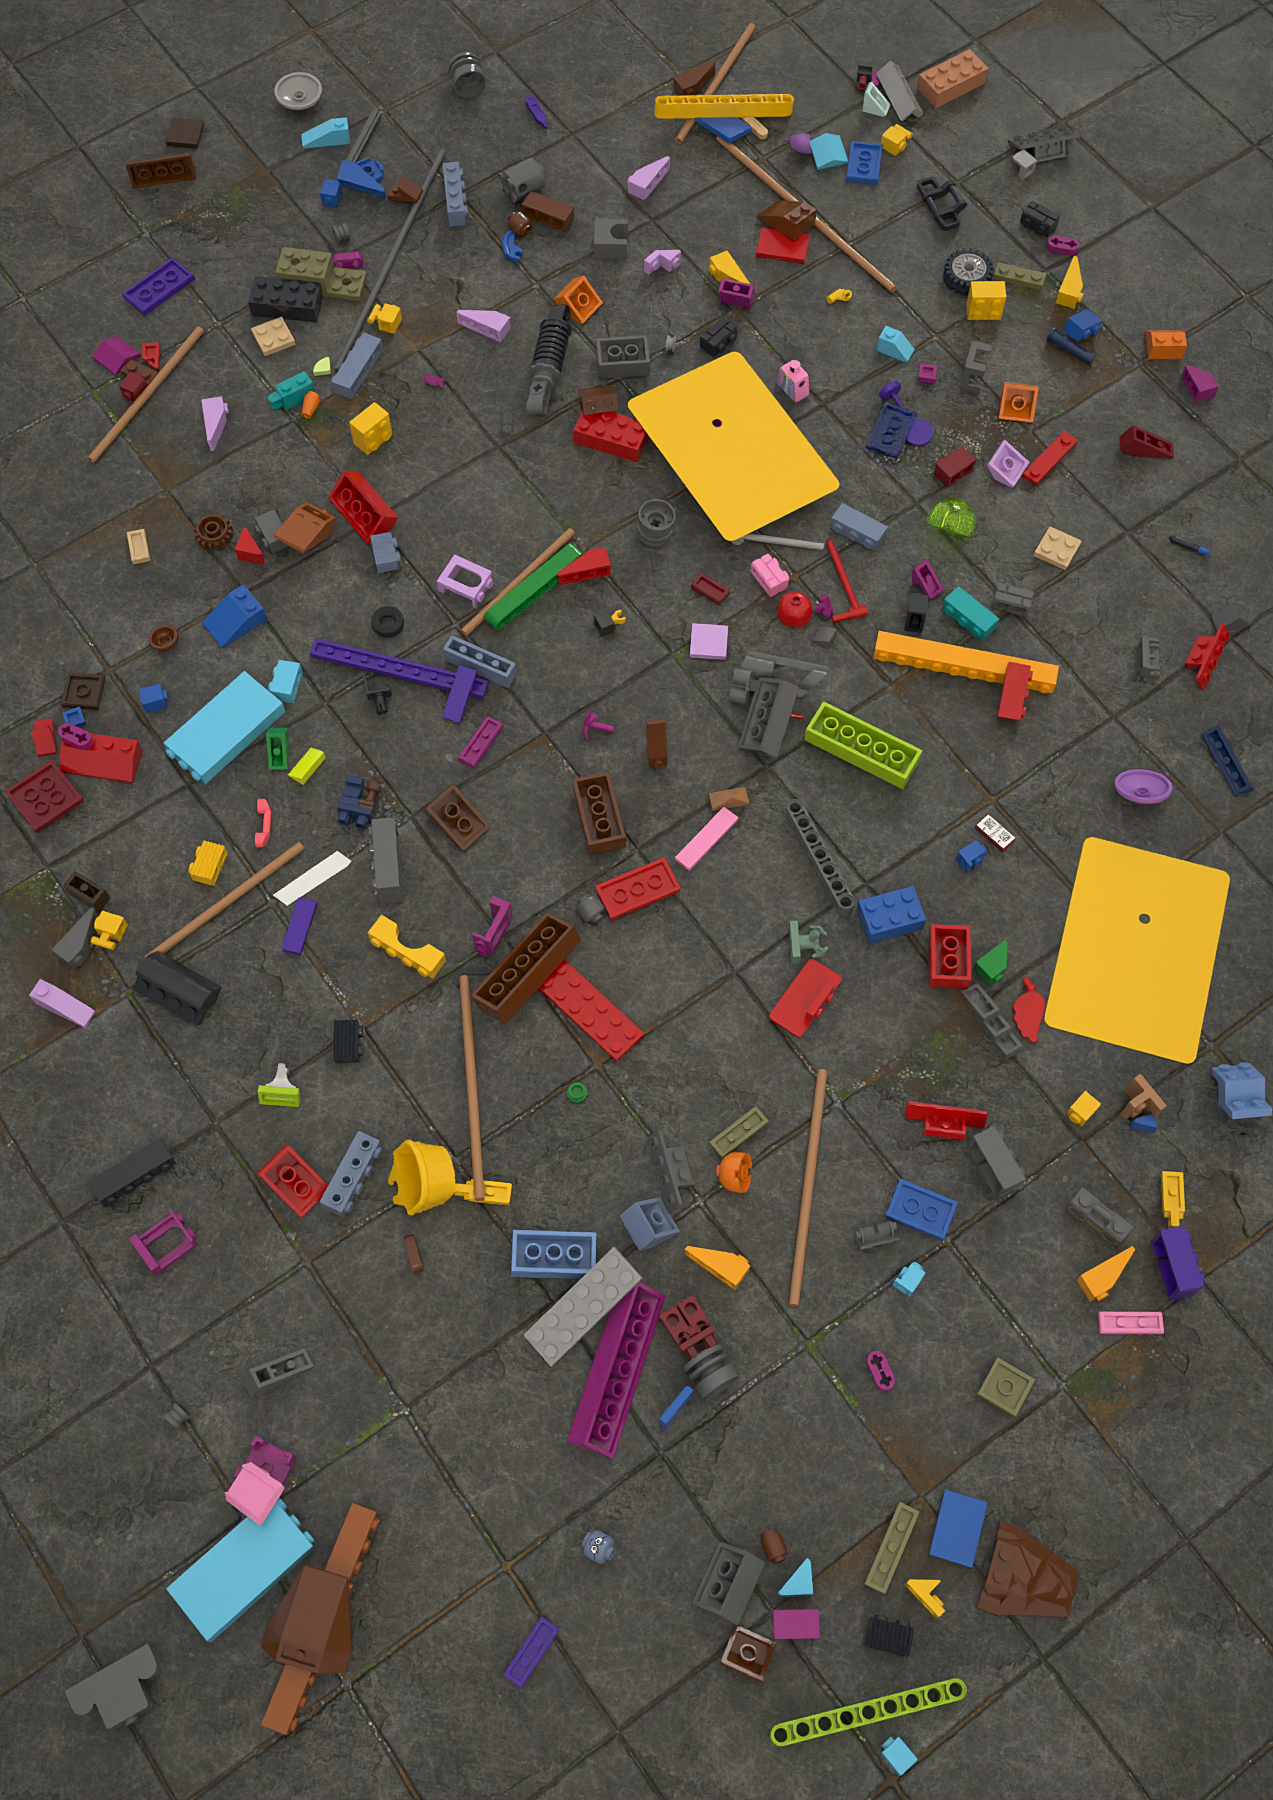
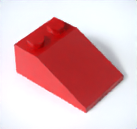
M286 1143L256 1172L301 1218L323 1197L328 1187L319 1175Z

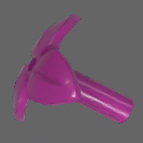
M588 712L584 719L583 736L587 742H589L588 730L590 728L610 733L613 731L612 725L595 721L598 715L593 712Z

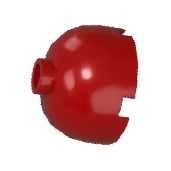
M793 591L785 594L780 599L777 606V617L783 625L801 628L811 620L813 613L812 602L804 593Z

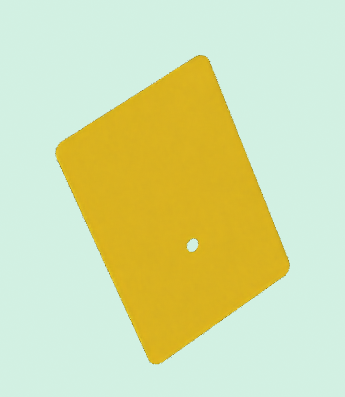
M738 352L728 353L647 391L628 402V408L723 538L728 541H735L839 488L837 478L748 362ZM715 419L721 420L722 425L715 427L712 425V421Z
M1095 837L1087 838L1083 844L1044 1019L1046 1024L1052 1028L1181 1063H1192L1196 1059L1229 888V875L1225 871ZM1147 914L1150 917V922L1147 924L1141 923L1139 916Z

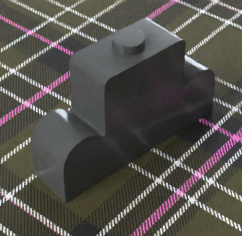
M146 1644L65 1690V1694L74 1713L90 1716L98 1709L107 1729H117L124 1724L129 1726L139 1720V1715L153 1707L143 1680H153L158 1677L161 1672V1662L154 1646Z

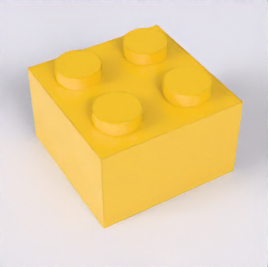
M1005 281L971 282L966 302L968 320H1001L1006 301Z
M375 402L349 422L353 443L367 455L377 450L382 443L388 441L393 435L389 413Z

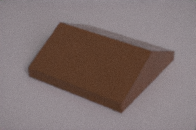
M735 1625L720 1664L762 1683L776 1643Z

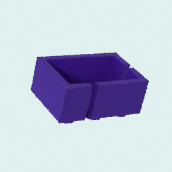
M1185 1225L1160 1230L1151 1240L1156 1259L1168 1257V1260L1158 1262V1266L1170 1301L1194 1296L1205 1284L1204 1275L1199 1271L1197 1265L1198 1256L1191 1247V1235L1186 1231Z

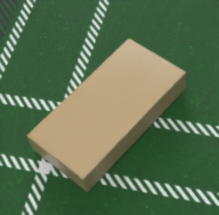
M140 529L127 532L132 563L138 564L151 561L145 530Z

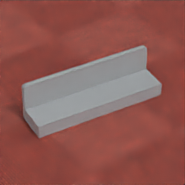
M889 61L876 74L901 121H904L911 114L919 118L924 113L899 66Z

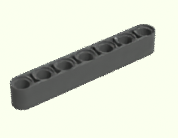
M792 799L787 803L786 818L836 912L844 917L849 916L853 911L854 897L805 806L800 800ZM796 809L798 812H792L791 810ZM799 825H805L807 827L801 828ZM808 840H813L815 843H809ZM815 856H822L823 859H818ZM825 871H829V872H831L832 874H831V875H827V874H825L824 872H825ZM833 887H838V888H840L841 890H840V891H835V890L833 889ZM841 903H847L849 906L844 907Z

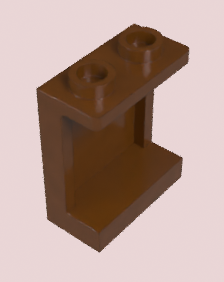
M612 385L578 389L580 408L583 407L585 415L618 410L617 394Z

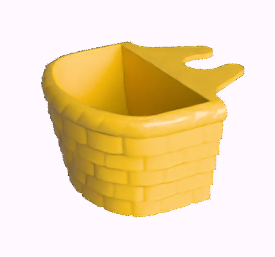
M406 1140L393 1152L394 1163L388 1178L389 1185H393L395 1181L398 1184V1193L393 1196V1203L405 1206L409 1215L412 1216L444 1204L454 1194V1168L445 1147Z

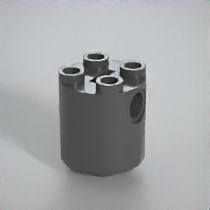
M528 157L498 173V177L504 186L502 191L506 197L509 196L513 203L527 197L530 191L536 192L545 187V170L532 157Z

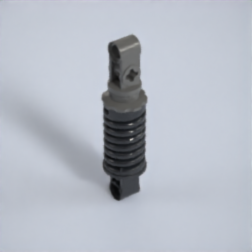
M568 305L550 306L548 318L544 319L540 324V333L532 365L529 369L531 388L526 403L528 415L547 414L551 392L555 384H558L560 381V373L572 332L568 324L570 319Z

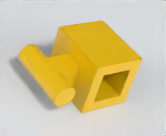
M898 124L894 127L891 126L882 135L881 144H883V149L896 156L906 148V138L910 139L913 133Z
M385 303L381 310V306L376 304L367 321L373 324L376 319L378 320L379 330L395 334L402 321L401 308Z
M102 911L94 923V928L100 935V938L93 936L91 943L114 950L116 943L110 940L121 941L128 926L124 917Z

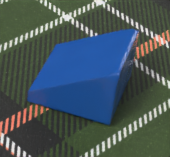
M1153 1114L1135 1118L1130 1124V1129L1155 1133L1158 1125Z

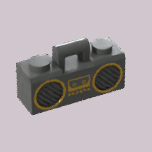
M1083 1187L1066 1208V1210L1115 1248L1133 1228L1130 1223L1117 1213L1115 1214Z

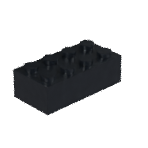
M255 276L248 301L251 315L317 322L323 300L321 283Z

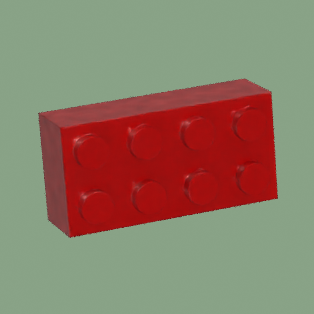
M582 410L573 429L574 443L637 463L649 439V435L637 419L611 411L585 415Z

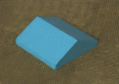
M825 133L809 141L817 170L848 164L840 135Z

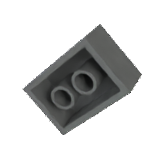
M647 335L596 338L599 379L650 375Z

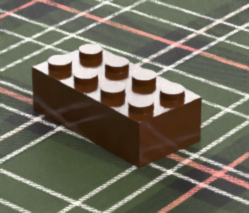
M609 772L572 779L573 792L589 855L625 848L626 835Z

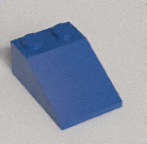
M243 584L230 592L207 616L202 624L223 649L265 622L267 617L264 608Z

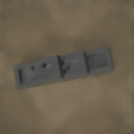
M978 983L961 991L963 998L976 1019L1006 1059L1023 1050V1045L1011 1032L1012 1028L1001 1016L998 1006Z

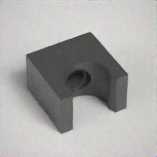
M595 218L594 258L627 259L626 238H628V219Z

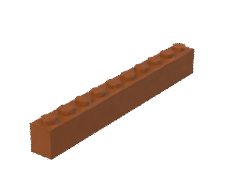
M354 1503L350 1507L325 1568L326 1571L348 1577L349 1596L354 1587V1584H352L354 1575L360 1573L363 1562H360L363 1553L367 1554L370 1548L371 1540L369 1538L372 1531L376 1532L380 1523L377 1512ZM286 1664L261 1725L290 1736L291 1732H295L299 1723L298 1713L300 1709L305 1708L309 1698L306 1695L309 1686L313 1687L318 1674Z

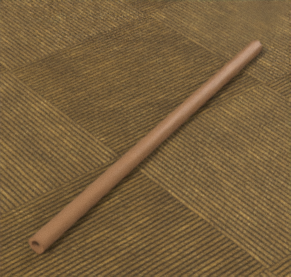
M463 975L459 979L475 1201L485 1200L470 982L469 976Z
M818 1069L788 1303V1305L795 1307L799 1306L828 1072L824 1069Z

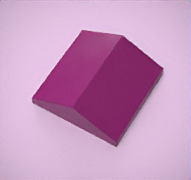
M118 336L103 340L92 357L117 376L130 359L135 361L141 355Z

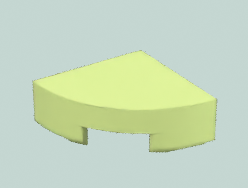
M329 357L323 358L316 363L313 370L314 376L331 374Z

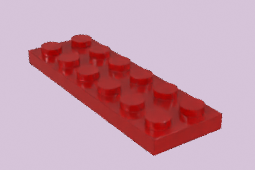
M565 959L538 988L615 1062L621 1059L644 1037V1033Z

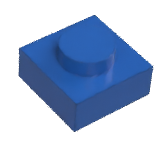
M80 707L62 713L65 723L79 728L87 725Z

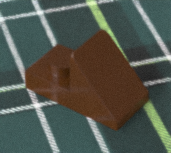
M402 176L399 184H392L387 197L392 201L418 203L423 189L406 176Z

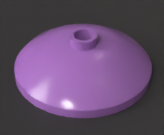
M1128 770L1119 774L1115 779L1116 791L1125 799L1138 804L1159 803L1167 799L1172 793L1173 787L1170 780L1162 774L1150 770Z

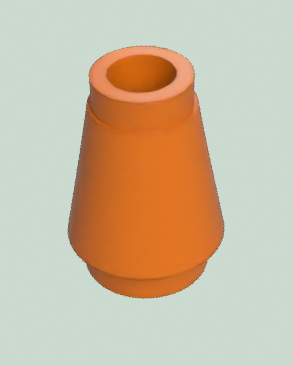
M308 391L304 395L301 413L303 417L311 418L321 402L320 395L312 391Z

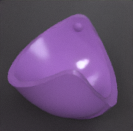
M803 133L790 136L792 149L801 154L812 153L809 146V134Z

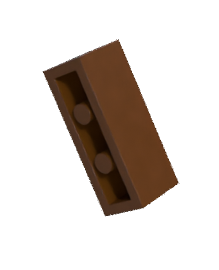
M533 191L529 192L522 203V212L530 219L564 232L568 230L575 219L574 207Z

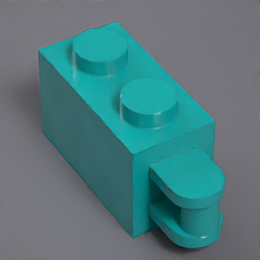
M303 371L275 385L276 392L270 394L268 399L272 409H278L283 406L285 410H288L302 403L304 395L308 391L315 392L313 382L306 372Z

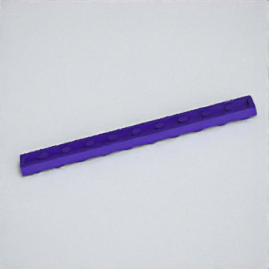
M317 638L310 651V656L313 658L451 691L457 674L456 672ZM475 678L470 696L484 699L489 685L488 680Z

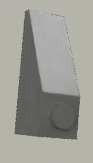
M92 907L52 949L55 956L73 970L84 962L89 951L91 938L95 931L94 923L98 917V914Z
M303 1348L249 1369L242 1381L250 1397L254 1398L312 1369L314 1365L306 1349Z

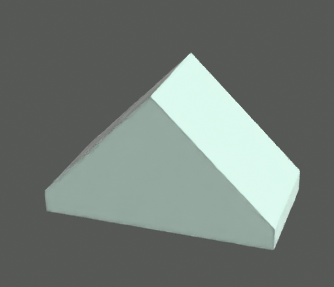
M870 82L864 95L862 111L884 117L887 115L890 103L876 86Z

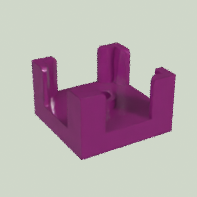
M255 1436L250 1445L253 1449L245 1464L252 1462L257 1467L269 1472L272 1478L284 1485L297 1458L293 1454L285 1450L283 1451ZM238 1467L236 1473L234 1474V1477L237 1478V1476L242 1470V1467Z

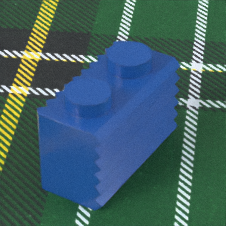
M1085 309L1083 312L1072 317L1070 316L1063 331H1066V334L1071 335L1076 341L1086 340L1090 335H1096L1100 331L1102 320L1089 309Z

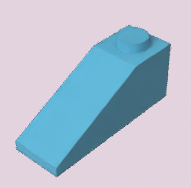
M347 117L330 119L301 134L303 149L351 144Z

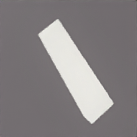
M336 851L273 896L288 906L297 900L298 897L300 898L347 867L351 860Z

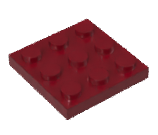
M52 760L4 791L36 833L84 802L81 795Z

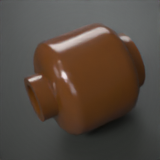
M522 211L510 214L508 218L509 229L518 237L528 235L532 230L531 219Z

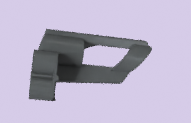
M748 651L741 667H735L729 702L747 705L750 692H755L759 677L772 678L773 670L779 667L788 666L811 671L798 684H794L799 687L796 698H801L823 679L829 671L827 666Z

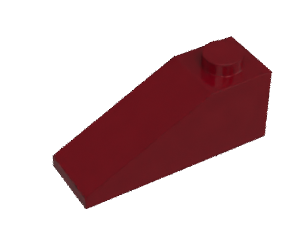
M1131 426L1119 436L1120 450L1132 456L1168 459L1174 457L1172 442L1137 426Z

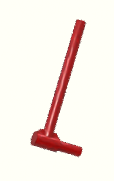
M828 541L826 545L852 606L848 612L833 615V623L867 616L868 609L866 606L858 604L833 541Z

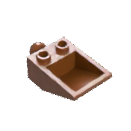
M305 502L294 510L274 534V538L305 553L332 536L336 517L330 515V512L326 509H319Z

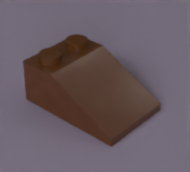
M776 201L758 214L757 219L790 239L795 240L815 226L817 209L806 202Z
M454 784L448 786L422 809L432 823L462 851L490 827L489 823Z

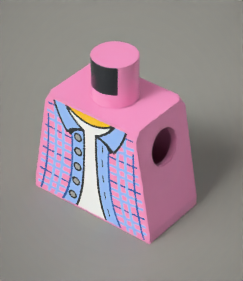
M792 360L783 365L779 370L776 383L797 403L809 395V376L797 360Z

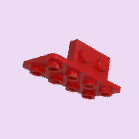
M809 959L771 1011L769 1019L794 1036L801 1038L814 1019H818L824 1011V1005L826 1003L829 1004L833 999L834 991L842 981L841 976L816 960Z

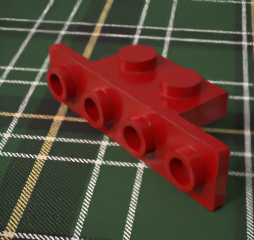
M1221 623L1215 636L1198 635L1185 662L1187 668L1200 669L1196 677L1200 689L1204 690L1207 683H1209L1213 669L1217 666L1218 658L1223 653L1224 645L1229 640L1230 633L1225 624Z
M911 1101L907 1102L905 1118L924 1121V1135L965 1140L966 1126L985 1128L988 1116L987 1111Z

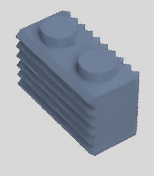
M391 532L371 535L378 573L398 570V563L401 562L399 552H395V548H398L396 537L392 538Z

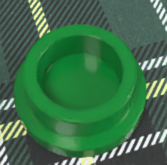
M581 1083L571 1084L567 1090L568 1098L572 1102H582L587 1097L586 1087Z

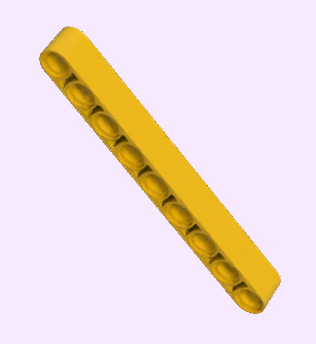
M789 94L658 96L655 99L654 115L660 119L787 117L792 114L794 97Z

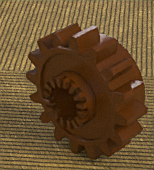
M215 514L202 517L199 522H196L197 527L194 528V537L198 545H202L203 549L209 547L210 551H213L214 548L220 550V546L226 547V542L231 543L230 537L234 536L229 519L225 520L223 515L218 516Z

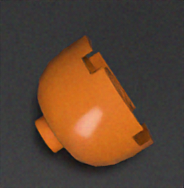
M732 1152L722 1159L720 1165L717 1166L716 1174L725 1189L735 1193L747 1192L752 1175L748 1176V1168L752 1169L750 1155L743 1152Z

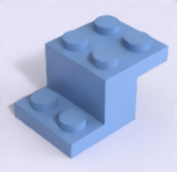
M1243 1062L1234 1066L1222 1064L1219 1067H1212V1076L1218 1081V1105L1232 1119L1272 1116V1107L1265 1101V1077L1250 1063Z

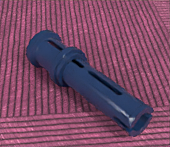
M1056 327L1048 334L1047 341L1057 344L1059 349L1064 348L1088 365L1095 359L1096 355L1070 340L1069 335L1062 334Z

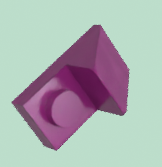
M925 559L912 569V585H920L923 593L929 595L928 600L944 590L928 559Z

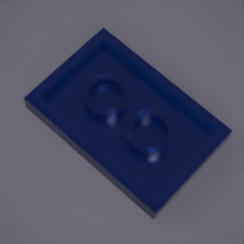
M885 402L868 439L866 448L898 460L915 422L917 413Z

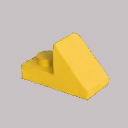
M910 1579L904 1585L936 1619L944 1613L942 1601L936 1595L931 1596L929 1594L941 1580Z

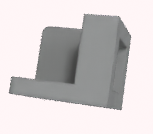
M1024 149L1013 156L1012 160L1020 166L1018 176L1022 180L1034 173L1037 160Z

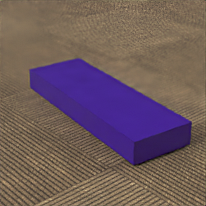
M459 665L442 715L443 718L461 723L478 672L477 670Z
M298 897L281 948L282 952L296 955L302 954L316 911L317 901Z
M541 1616L503 1676L522 1689L560 1629Z

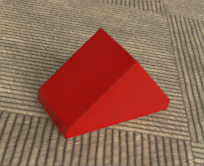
M244 528L235 547L238 560L264 564L262 552L247 528Z

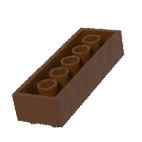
M547 912L471 994L478 1008L506 1024L580 943L581 938L575 927Z

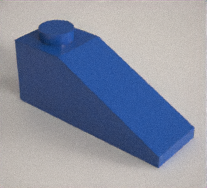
M342 160L337 176V181H341L342 186L381 198L386 197L385 189L358 164L351 160Z

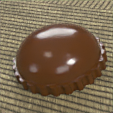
M160 625L151 631L148 642L154 650L161 652L169 651L177 644L179 634L172 625Z

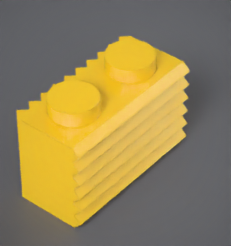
M204 840L202 845L196 849V859L194 863L190 864L189 873L193 881L215 886L225 862L227 851L223 845Z

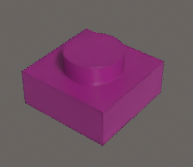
M920 364L918 381L935 384L937 366Z

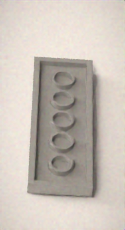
M613 1247L524 1334L525 1338L546 1362L553 1367L643 1277L617 1248Z

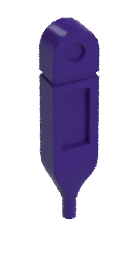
M527 96L525 99L526 106L538 124H542L547 129L546 117L534 96Z

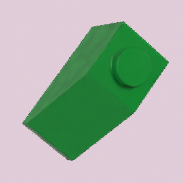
M269 728L266 733L269 770L288 769L290 746L288 728Z
M1006 940L980 958L973 968L988 986L994 982L996 984L1005 977L1003 974L1007 966L1008 945Z

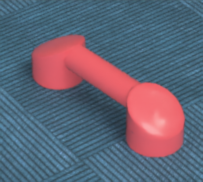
M258 799V814H264L263 833L255 834L256 848H263L270 839L272 812L265 799Z

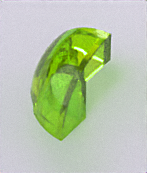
M949 498L941 501L931 510L925 523L960 536L972 538L975 528V517L971 506L966 501L958 498Z

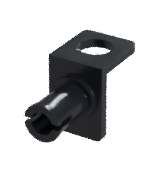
M363 675L368 700L375 701L376 714H382L381 707L383 714L387 713L385 697L392 696L391 688L369 691L366 675Z

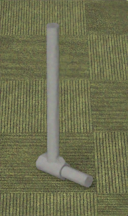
M752 533L732 541L734 545H740L744 540L822 551L824 548V543Z

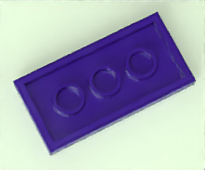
M172 257L122 293V296L145 316L195 280V277Z

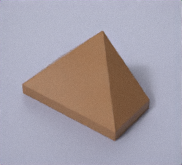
M745 787L709 793L712 811L721 810L723 807L728 809L749 805Z

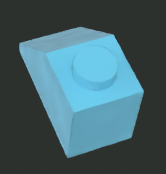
M885 326L879 336L877 351L908 363L914 348L901 331Z

